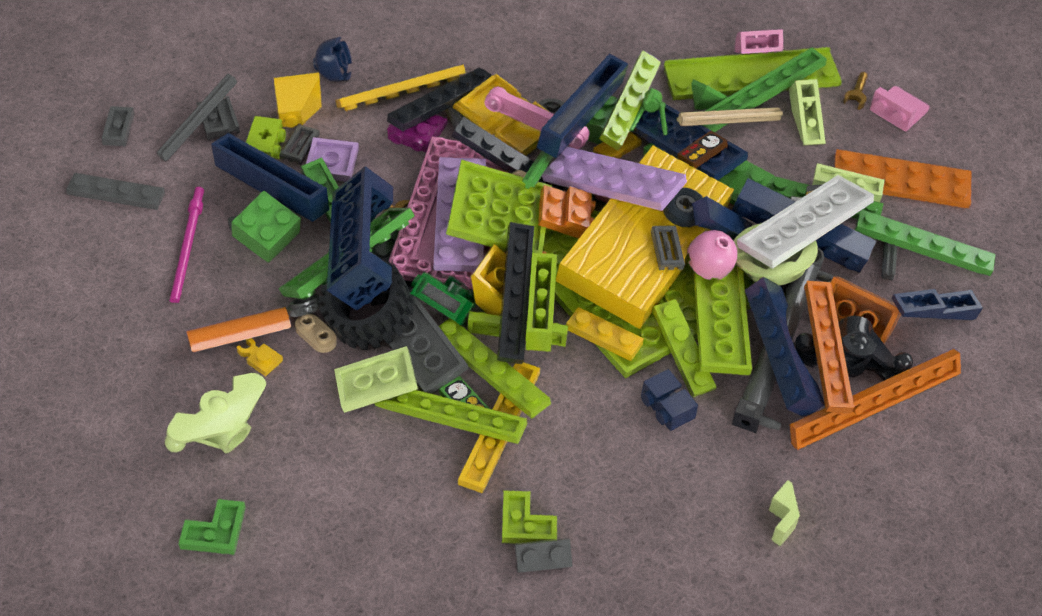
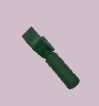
M453 276L448 277L444 283L448 286V291L454 295L459 294L463 297L466 295L467 298L475 301L473 289H469L462 281Z

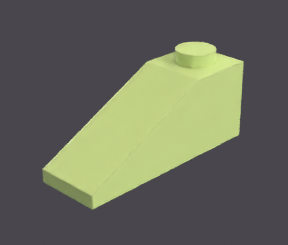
M817 79L795 81L789 88L791 110L803 145L825 144Z

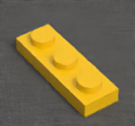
M580 307L575 310L566 323L568 331L629 361H632L643 345L644 338Z

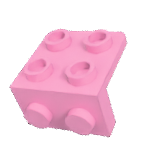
M897 86L892 87L889 91L879 87L874 93L870 111L906 132L929 111V105Z

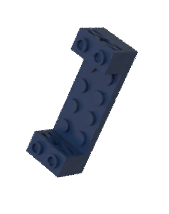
M366 166L336 189L332 195L327 291L356 311L365 304H369L374 297L382 291H386L392 284V267L370 252V222L381 211L388 209L392 205L393 186Z

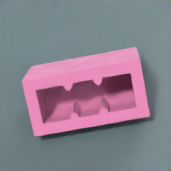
M783 29L745 31L737 34L735 42L736 53L783 51Z

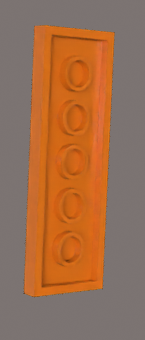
M836 149L834 168L883 179L882 195L970 208L971 171Z

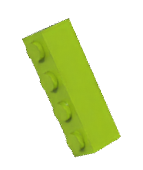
M532 253L526 350L551 352L557 254Z

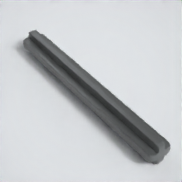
M226 74L157 151V155L162 160L168 161L237 84V80L233 75Z

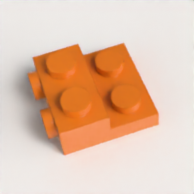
M544 185L540 191L538 225L579 239L595 219L591 217L596 202L591 200L592 193L571 186L564 192Z

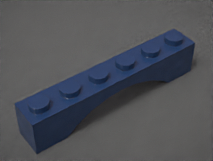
M762 277L747 288L745 292L786 408L802 417H807L823 407L825 403L818 384L803 364L791 340L786 321L788 303L782 287Z

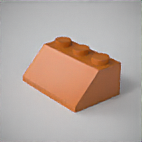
M833 277L831 286L838 322L848 316L864 317L871 322L872 329L885 344L901 316L896 305L841 277Z

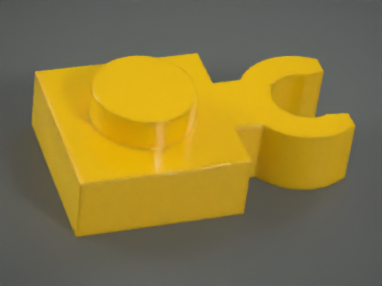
M252 338L246 339V344L250 346L249 348L244 349L239 345L237 346L238 354L242 357H248L246 359L247 364L265 377L283 361L282 355L263 343L258 348Z

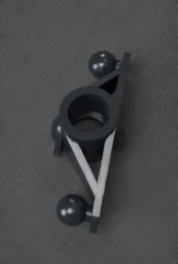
M848 316L838 322L848 377H857L865 370L874 371L885 381L911 369L914 361L910 354L900 352L895 357L891 354L872 329L873 326L868 319L861 316ZM809 333L799 334L793 343L803 364L813 368L818 365L813 336Z

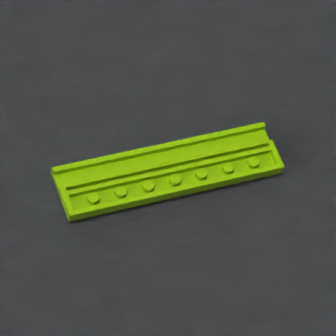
M830 47L814 48L827 58L826 65L802 80L817 79L818 88L841 86L842 80L832 58ZM808 49L666 60L664 62V73H666L667 83L673 100L693 99L691 85L693 79L708 85L725 96H731Z

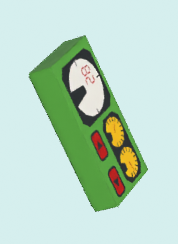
M460 376L439 388V394L442 397L490 409Z

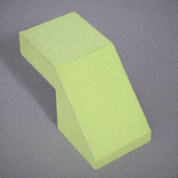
M788 480L774 495L769 511L782 519L776 526L772 541L779 546L794 531L800 516L793 484Z

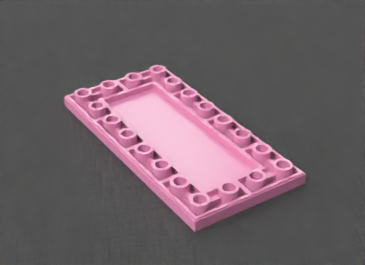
M432 136L407 207L412 210L415 216L408 221L409 224L405 228L399 230L389 262L397 267L406 281L413 282L418 274L422 275L423 272H427L443 283L446 282L449 276H453L462 281L469 289H473L471 280L473 272L433 270L439 157L486 158L460 141ZM486 159V167L509 173ZM483 245V258L491 247Z

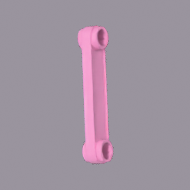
M501 87L491 89L484 101L485 106L490 111L505 114L539 131L554 115L507 93ZM586 126L569 144L571 148L580 149L585 145L590 133Z

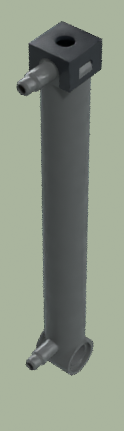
M819 248L814 263L805 270L800 278L789 283L784 293L788 303L786 321L791 340H793L807 304L804 289L806 282L816 281V279L823 282H831L833 277H835L832 274L820 271L824 260V253ZM764 344L742 398H740L731 424L753 433L757 432L759 425L779 430L781 426L780 422L763 415L776 382V377Z

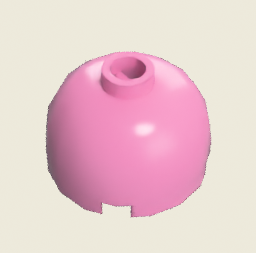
M711 230L703 232L690 243L687 249V254L689 253L691 259L689 261L691 268L698 275L709 280L711 278L723 279L732 271L737 261L736 244L729 235L722 231Z

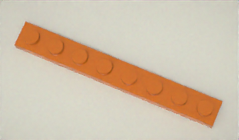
M952 349L852 395L854 409L851 413L826 412L824 408L791 423V444L799 450L961 374L960 352Z

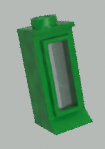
M423 272L422 275L418 274L411 284L413 288L412 295L451 318L459 325L465 324L467 321L465 318L471 308H475L477 305L467 297L452 294L447 290L448 286L427 272Z

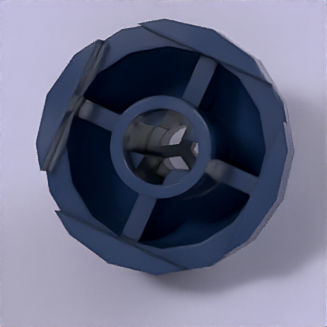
M341 37L331 38L322 42L318 46L313 58L315 70H318L324 79L332 82L346 81L351 77V72L347 73L348 64H352V58L347 43L340 41Z

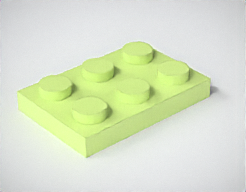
M407 346L334 369L340 403L344 413L418 389Z

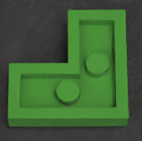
M218 499L212 522L185 520L179 540L180 549L235 555L246 509L245 502Z

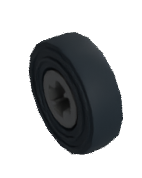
M681 188L663 209L664 214L670 222L680 227L696 226L692 203L702 199L703 196L690 188Z

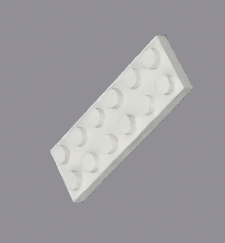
M837 175L737 239V247L773 269L873 203L874 194Z

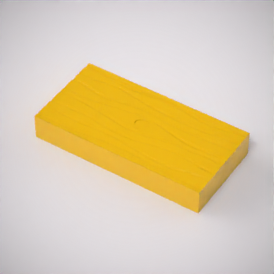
M652 146L639 162V164L686 174L687 182L682 188L695 190L703 198L707 196L726 208L729 205L734 192L733 188L709 177L707 174L655 146ZM611 198L560 262L556 282L640 329L652 313V308L658 305L682 271L678 270V267H674V270H669L668 267H665L664 270H659L651 236L652 226H676L685 266L690 260L689 253L687 254L690 243L703 232L711 230L699 226L680 227L670 222L663 210L660 211ZM659 232L660 239H661V244H662V248H663V252H664V257H665V260H666L665 251H664V247H663V243H662V238H661V234H660V232ZM667 232L672 258L676 260L670 232Z

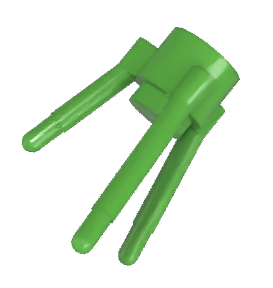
M650 88L645 93L644 100L629 130L630 132L634 130L644 110L648 112L660 110L663 135L666 136L668 134L665 116L666 104L662 102V94L658 90Z

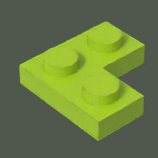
M504 490L502 543H526L557 539V516L530 515V491Z

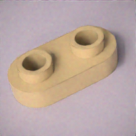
M306 314L296 319L295 328L297 334L316 351L326 353L336 347V334L316 315Z

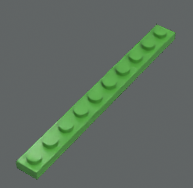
M811 47L706 111L754 109L792 86L795 81L802 80L825 66L827 58ZM713 124L703 126L713 132H716L717 130L721 129L727 124ZM650 143L649 145L645 146L644 155H646L650 148L655 145Z

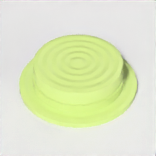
M760 224L751 226L742 231L734 240L736 247L737 239H739L746 233L750 232ZM815 240L773 269L737 247L736 264L745 271L749 278L756 282L765 277L777 285L788 284L800 278L805 270L814 263L818 253L817 242Z

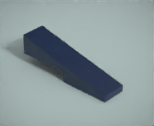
M707 196L692 203L696 226L722 231L729 235L733 241L742 231L753 226L752 222Z
M936 289L898 293L892 296V300L902 317L974 320L983 309L972 290L938 294Z

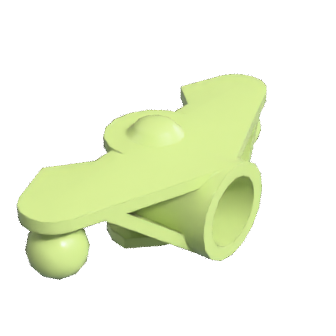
M256 373L234 376L231 392L226 393L219 390L206 392L200 399V412L196 414L176 413L166 431V448L171 452H180L186 446V443L195 441L219 448L224 453L231 452L245 440L251 430V426L247 421L265 389V379Z

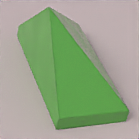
M694 79L691 83L695 110L709 109L727 98L722 93Z

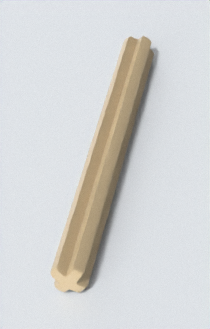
M778 107L681 112L677 122H679L680 126L778 121L783 116V112Z

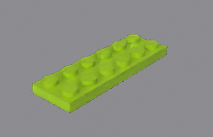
M735 264L732 271L720 280H718L719 278L705 279L693 270L700 372L750 375L752 362L743 270Z

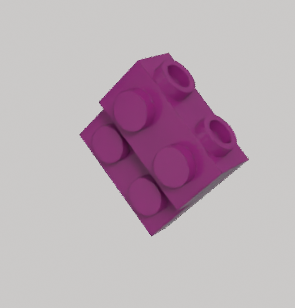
M434 115L404 132L390 124L387 128L388 140L395 144L412 147L415 151L427 152L432 136L439 137L448 119Z

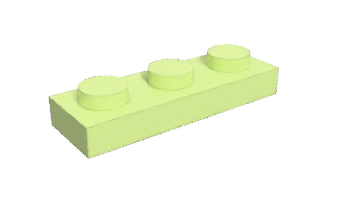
M817 163L812 185L824 184L839 175L874 194V201L880 202L884 187L883 179Z

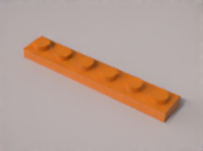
M807 281L804 289L826 412L851 413L854 409L831 282Z

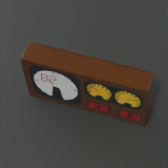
M709 131L678 153V160L696 169L728 147V141L715 132Z

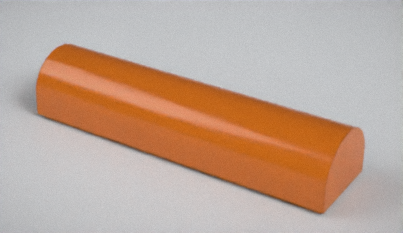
M286 307L189 330L186 333L191 351L197 352L289 329L291 324Z

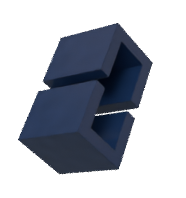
M667 369L643 381L641 399L647 407L650 406L656 411L655 415L661 425H666L672 431L695 419L698 404L686 389L675 392L682 385L672 372Z

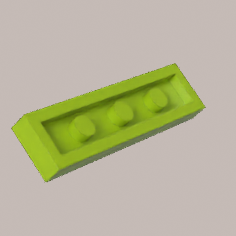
M674 299L654 306L652 312L692 398L715 390L717 387L710 372H700L698 345L677 300Z
M470 311L468 332L499 337L501 316ZM553 323L551 345L566 347L567 325Z

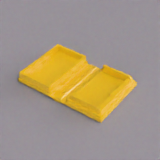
M494 74L453 105L454 109L471 122L526 156L537 148L541 131L500 112L490 111L485 106V98L494 87H501L507 93L529 102L521 97L522 95L514 86L499 75ZM536 101L532 103L533 105H535V106H537V107H540V108L546 110L544 107H542V106H541L540 104H538Z

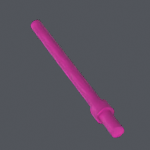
M202 187L195 188L193 200L189 202V217L169 301L171 303H179L198 217L199 214H202L203 210L202 199L204 189Z

